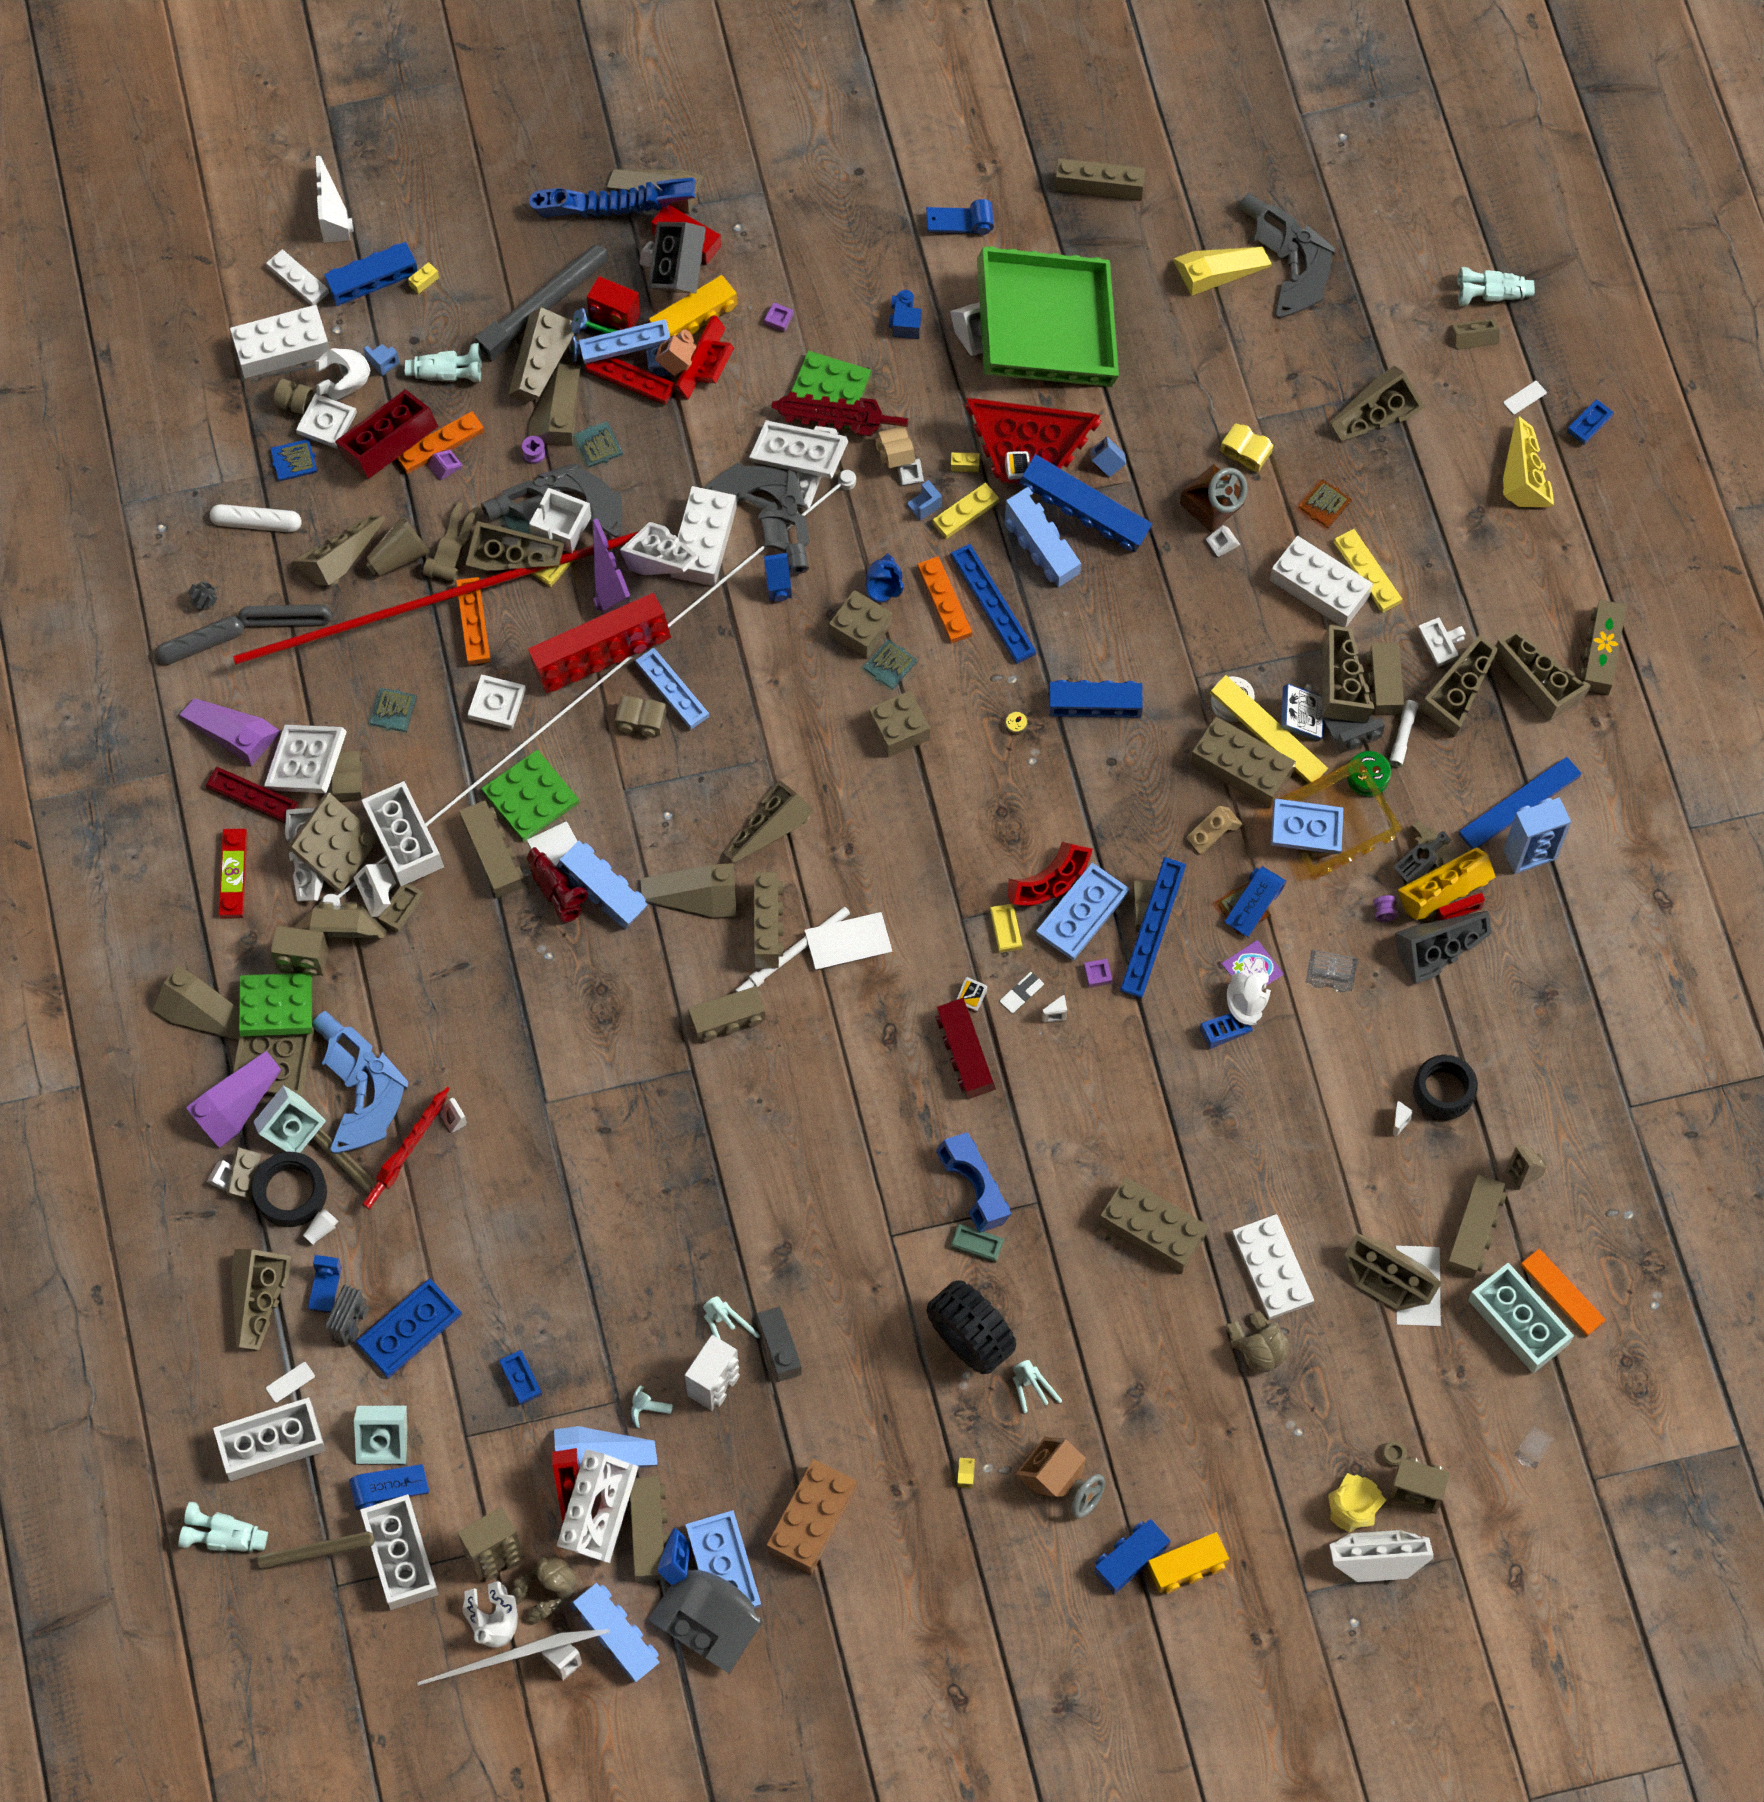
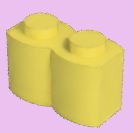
M1235 423L1222 441L1220 451L1227 457L1239 461L1250 470L1259 472L1272 453L1274 445L1266 436L1256 435L1248 426Z

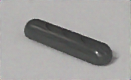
M321 604L245 606L238 613V619L247 627L321 626L328 624L332 618L330 609Z
M237 616L226 617L158 645L155 651L156 659L161 664L174 663L240 636L244 631V624Z

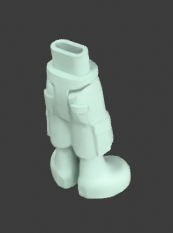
M1460 267L1458 271L1457 283L1460 287L1459 306H1467L1472 297L1482 296L1484 301L1496 302L1524 299L1525 296L1534 297V280H1525L1523 276L1520 278L1512 273L1485 270L1481 274L1467 267ZM1472 283H1482V285H1475Z
M479 343L472 344L469 353L463 356H457L455 351L439 352L438 354L423 355L419 358L415 356L413 360H405V376H415L416 379L421 378L428 381L455 382L458 378H466L472 382H481L482 361Z
M189 1501L185 1513V1524L211 1528V1531L207 1533L183 1526L178 1547L188 1548L193 1543H206L207 1549L218 1551L253 1552V1549L265 1550L268 1538L267 1531L258 1530V1526H253L236 1520L230 1515L218 1512L213 1517H209L200 1512L196 1502Z

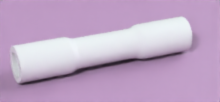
M1406 700L1404 703L1400 727L1391 752L1389 764L1395 767H1402L1411 726L1415 720L1418 703L1412 700Z

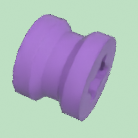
M530 436L524 439L522 450L525 461L530 464H538L545 458L543 440L537 436Z
M1386 895L1373 900V906L1377 910L1375 913L1377 921L1388 922L1398 918L1399 913L1395 909L1397 904L1396 897Z

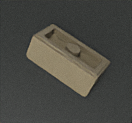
M1494 319L1451 325L1457 349L1493 345L1500 342V329Z

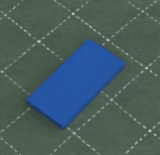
M429 1278L356 1341V1345L387 1378H390L462 1316V1312Z

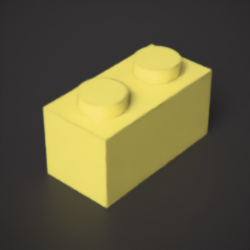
M428 262L408 278L409 286L417 294L421 293L439 278L438 270Z
M951 452V472H979V453Z

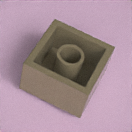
M854 590L830 621L829 636L867 659L892 626V612Z
M911 690L869 708V721L888 758L930 740V727Z
M276 926L271 949L276 968L284 973L296 971L312 975V977L316 976V974L323 975L329 950L324 933Z
M1402 1458L1395 1473L1389 1499L1437 1513L1444 1497L1450 1473L1438 1465L1427 1466L1421 1464V1461L1416 1458Z

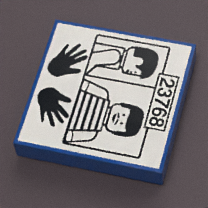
M1290 684L1284 685L1281 728L1315 741L1321 740L1323 737L1322 696Z

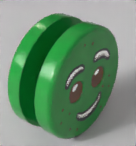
M1364 751L1354 756L1350 761L1347 771L1349 787L1356 794L1364 797H1374L1384 792L1391 777V766L1388 760L1383 755L1374 751Z

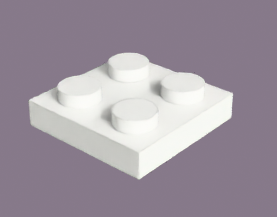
M315 393L296 429L297 434L338 449L335 441L347 433L357 413L356 408Z
M481 674L468 712V719L513 729L526 686Z

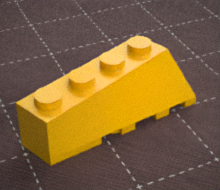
M1476 847L1398 889L1406 914L1418 920L1426 918L1429 913L1437 910L1439 907L1448 905L1457 898L1465 897L1477 887L1487 885L1496 876L1488 854Z

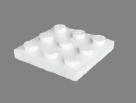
M284 725L264 787L271 791L327 793L347 731L343 727Z

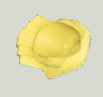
M1347 1473L1340 1487L1329 1493L1330 1519L1339 1528L1348 1532H1352L1359 1527L1372 1526L1375 1522V1513L1385 1503L1386 1499L1381 1495L1382 1492L1373 1481L1366 1477L1362 1478L1358 1475L1353 1476Z

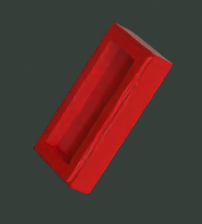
M1482 892L1439 907L1436 914L1437 921L1464 916L1481 910L1485 901Z

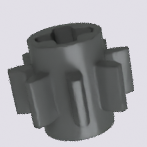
M201 581L197 585L192 584L188 592L191 604L203 610L206 607L208 608L209 605L213 607L218 599L215 592L216 588L206 581Z

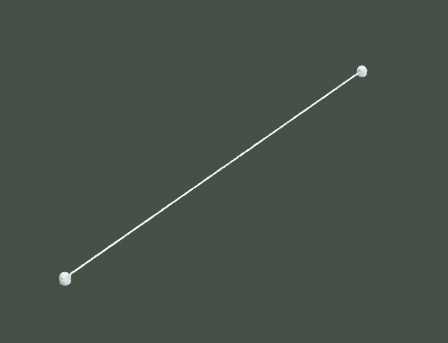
M850 470L842 471L838 476V484L801 515L805 516L839 487L843 490L853 489L856 485L855 473ZM789 524L788 526H786V529L788 530L793 525ZM763 545L754 554H752L743 563H741L732 572H730L726 577H724L715 586H713L704 595H702L698 600H696L687 609L680 613L676 618H674L670 623H668V627L673 625L677 620H679L683 615L690 611L700 601L707 597L717 587H719L728 578H730L739 569H741L745 564L752 560L756 555H758L762 550H764L766 546ZM636 654L623 660L425 823L426 827ZM387 856L382 858L376 864H382L384 861L388 859ZM354 881L339 895H325L321 902H333L334 906H341L339 898L353 888L356 882Z

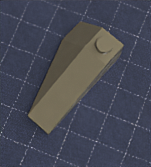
M614 169L606 188L610 191L616 190L620 194V190L626 189L630 193V188L635 187L639 191L638 186L644 185L646 187V182H652L658 189H661L657 185V181L694 178L696 180L694 190L696 198L703 175L686 170ZM695 198L675 201L669 205L679 211L689 213Z
M1394 365L1368 385L1329 423L1338 438L1344 441L1365 434L1367 431L1378 427L1381 429L1387 427L1388 424L1405 421L1425 406L1405 372Z
M384 515L368 516L347 528V534L334 535L328 539L329 544L320 548L315 546L293 560L294 565L316 585L330 587L337 584L339 578L346 574L384 522Z
M177 965L163 983L153 1012L173 1025H183L197 1031L203 1030L220 1037L239 1041L240 1009L198 977Z
M234 1249L231 1275L236 1347L253 1350L260 1349L270 1325L269 1318L273 1308L278 1306L279 1300L277 1299L282 1288H285L288 1282L291 1256L253 1249Z

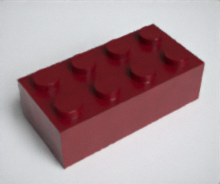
M405 389L335 442L344 460L369 479L439 426L430 407Z

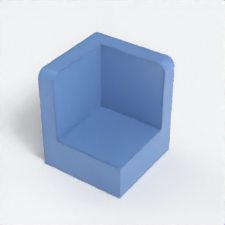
M381 344L373 351L368 346L364 347L366 360L382 376L400 363L398 352L393 347L387 349Z
M1107 436L1090 450L1092 461L1109 477L1126 464L1125 453Z
M928 480L921 485V494L908 502V507L921 521L942 507V495Z

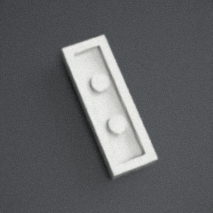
M283 249L266 263L268 269L311 306L316 305L329 294V290L324 284Z

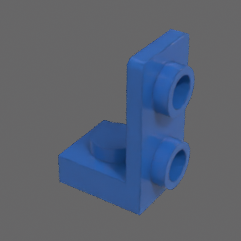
M315 1255L313 1265L316 1272L308 1307L310 1310L331 1313L336 1299L342 1266L339 1258Z

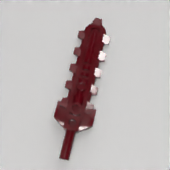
M790 391L788 396L772 401L771 406L781 416L785 417V422L792 423L794 419H801L803 425H809L810 421H817L820 427H825L827 423H832L835 429H842L843 425L851 426V431H855L854 434L869 437L882 424L908 427L909 418L883 415L876 399L860 398V401L856 400L853 405L847 404L844 398H839L838 402H831L828 396H822L821 400H816L813 394L806 393L805 397L801 398L797 397V392Z

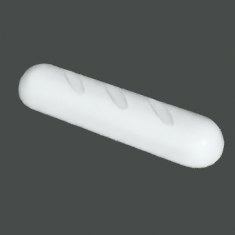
M220 504L214 506L209 513L213 524L224 527L295 532L302 524L300 515L290 510Z

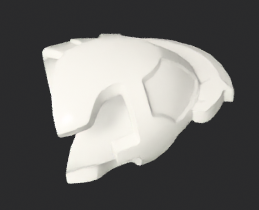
M1235 973L1231 976V983L1227 989V1004L1230 1012L1239 1022L1246 1025H1257L1256 1022L1261 1019L1262 1011L1268 1003L1271 992L1266 989V993L1262 992L1268 982L1269 975L1267 973H1256L1249 977Z

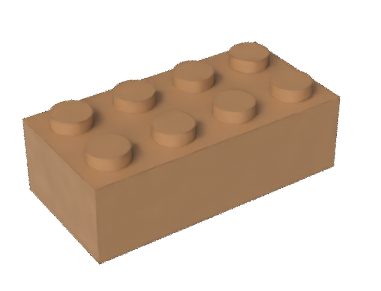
M813 1459L767 1544V1553L812 1575L857 1490V1480Z

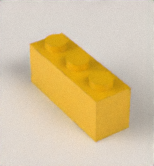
M1215 1532L1149 1560L1147 1568L1159 1594L1165 1591L1167 1594H1170L1180 1589L1181 1584L1186 1582L1194 1584L1202 1580L1203 1575L1211 1572L1214 1575L1226 1569L1225 1566L1228 1565L1229 1557L1218 1533Z

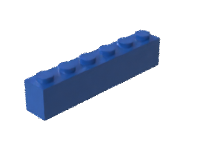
M1036 454L1019 481L1023 489L1029 487L1033 493L1035 492L1040 495L1046 503L1057 505L1066 515H1074L1081 520L1083 525L1089 528L1094 527L1100 531L1102 536L1107 539L1116 540L1122 548L1128 551L1133 550L1136 552L1153 524Z

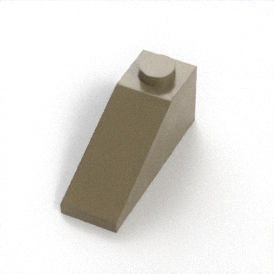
M1519 1144L1514 1149L1506 1172L1520 1190L1544 1175L1546 1162L1540 1154H1536L1533 1148Z

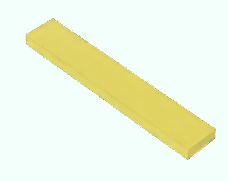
M1227 675L1210 691V694L1261 741L1295 760L1294 771L1311 786L1328 770V767L1287 730L1281 728V725Z

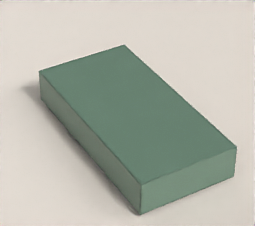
M958 1223L950 1248L997 1263L1004 1238L986 1232L979 1233L977 1229Z

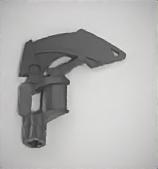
M1247 193L1240 202L1238 209L1256 221L1254 240H1258L1278 254V257H1288L1291 280L1282 283L1276 316L1283 318L1324 299L1323 290L1329 277L1332 255L1335 254V248L1307 224L1305 230L1302 229L1300 225L1296 224L1295 218L1274 204L1267 205L1251 193ZM1268 214L1285 226V234L1265 221L1264 217ZM1298 246L1306 260V271L1301 275H1298ZM1282 308L1290 309V310H1287V311L1282 312Z
M574 463L538 474L540 478L535 481L528 480L503 490L502 495L481 503L482 511L488 521L509 513L531 521L537 508H540V502L548 488L559 492L572 491L584 495L586 502L590 503L591 518L589 521L593 523L594 519L598 518L605 532L615 538L620 537L621 493L613 491L601 479L581 469L580 464ZM527 493L535 496L517 504L511 501ZM617 524V529L613 530L612 528Z
M736 463L703 488L736 495V503L742 499L763 509L758 515L763 526L765 538L763 545L787 553L790 574H802L809 570L805 549L810 543L805 516L799 514L797 510L799 506H806L795 472L788 469L787 473L769 467L743 466L741 463ZM757 490L769 493L778 500L783 510H779L775 502L767 501L761 497L758 498L750 493ZM786 523L796 526L798 543L789 544Z

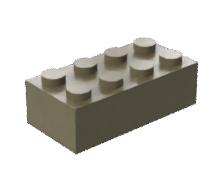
M1217 716L1193 750L1191 757L1192 765L1268 808L1272 807L1273 801L1277 799L1291 778L1296 764L1295 760Z
M1127 1177L1124 1178L1100 1215L1099 1221L1100 1226L1181 1274L1205 1239L1209 1227L1207 1224Z
M502 1506L457 1532L465 1557L480 1582L494 1579L499 1575V1571L506 1567L508 1569L515 1567L521 1562L520 1559L524 1557L517 1532Z

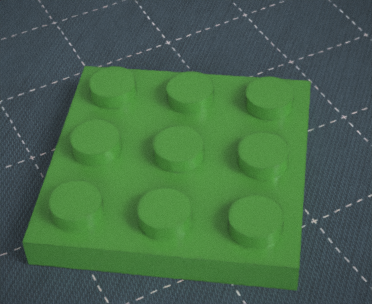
M808 351L792 392H797V397L804 398L806 393L813 394L816 400H821L822 396H828L831 402H838L839 398H844L847 404L854 405L855 401H860L871 376V370ZM843 425L842 428L850 429V426Z
M538 749L481 788L482 793L523 842L580 803L578 797Z
M303 973L241 975L240 1036L312 1034V975Z

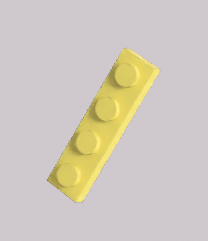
M1355 529L1335 538L1334 544L1352 570L1373 583L1370 596L1382 613L1402 603L1401 596Z

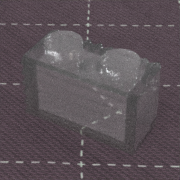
M1311 949L1305 982L1310 983L1315 988H1323L1325 986L1333 987L1337 992L1352 991L1358 958Z

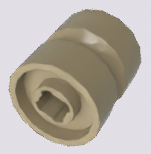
M281 379L275 390L274 406L285 410L291 408L292 412L304 415L313 399L314 390L312 387L302 384L296 386L295 382Z

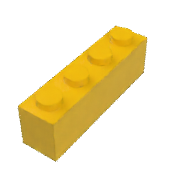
M720 275L697 289L696 294L691 293L649 318V323L666 319L670 337L682 330H687L694 334L700 327L709 323L712 315L718 317L725 312L732 311L737 305V293L723 275Z

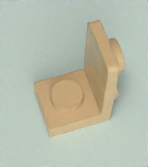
M1218 806L1187 836V839L1200 854H1203L1228 829L1236 831L1243 824L1228 807Z

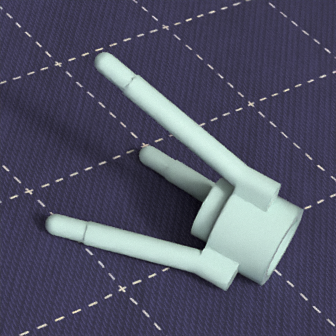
M718 1296L710 1299L703 1306L707 1313L704 1318L709 1323L713 1335L720 1340L721 1338L714 1320L716 1322L724 1320L733 1330L735 1326L728 1318V1313L756 1338H760V1334L733 1311L727 1302L723 1303Z
M1030 1360L1023 1361L1013 1368L1016 1376L1012 1379L1017 1388L1023 1413H1027L1028 1410L1022 1383L1024 1386L1032 1384L1043 1404L1048 1405L1045 1395L1036 1382L1038 1379L1058 1403L1062 1402L1054 1389L1040 1374L1037 1367H1033Z

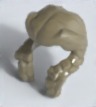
M1260 1311L1250 1315L1252 1324L1255 1325L1257 1330H1260L1259 1334L1245 1337L1238 1321L1227 1325L1231 1339V1348L1242 1351L1247 1366L1254 1373L1269 1372L1278 1368L1287 1359L1289 1354L1288 1339L1281 1332L1279 1324L1269 1323Z
M557 1556L541 1557L537 1561L536 1567L513 1581L514 1587L510 1595L515 1597L516 1605H520L533 1579H538L545 1588L555 1591L558 1595L557 1599L548 1602L541 1601L533 1609L529 1610L527 1621L531 1624H536L542 1618L558 1611L559 1608L563 1607L567 1599L574 1594L576 1574L567 1566L564 1560Z

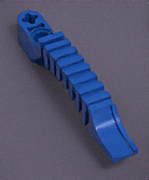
M694 178L657 181V185L661 189H658L652 182H646V187L644 185L638 186L639 191L635 187L630 188V193L626 189L620 190L621 194H618L616 190L610 191L611 195H608L606 191H600V196L594 190L588 191L589 194L563 188L535 191L530 196L529 203L541 217L581 214L584 218H587L589 214L594 215V217H600L602 214L611 216L612 213L621 215L622 212L625 214H631V211L639 213L641 210L647 212L653 208L655 210H660L661 207L666 208L675 201L695 198L696 180Z

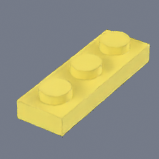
M985 482L932 520V524L948 539L998 504L1000 498Z

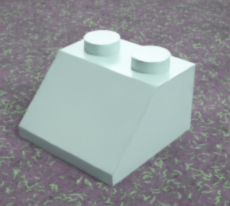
M284 1085L254 1120L259 1135L286 1152L298 1153L305 1148L326 1122L308 1102Z
M357 1406L354 1418L356 1464H406L407 1406Z

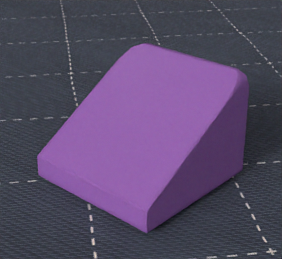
M451 450L433 454L428 463L429 468L439 480L448 477L463 466Z

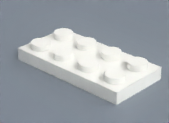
M765 421L749 458L752 463L832 479L847 446L848 439L842 435Z
M1277 1214L1232 1230L1233 1238L1268 1320L1314 1304V1298Z

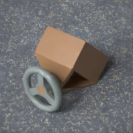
M1045 1436L1015 1474L1035 1494L1054 1497L1070 1495L1073 1498L1071 1511L1075 1518H1083L1088 1515L1098 1504L1105 1488V1479L1100 1474H1094L1085 1482L1082 1481L1086 1458L1067 1439ZM1098 1481V1485H1096L1094 1488L1090 1487L1092 1484Z

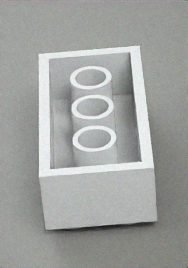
M317 305L230 328L244 378L315 360L330 350Z
M692 486L678 539L682 544H686L698 555V559L685 572L671 573L672 578L710 586L716 585L737 509L736 495Z
M1299 536L1294 539L1273 566L1270 576L1272 583L1341 627L1348 626L1370 597L1373 587L1372 582Z
M405 781L362 799L366 814L401 886L444 868L438 849Z
M309 1397L213 1428L230 1482L326 1451Z
M409 1495L361 1509L366 1531L374 1534L375 1543L371 1548L390 1610L439 1595Z

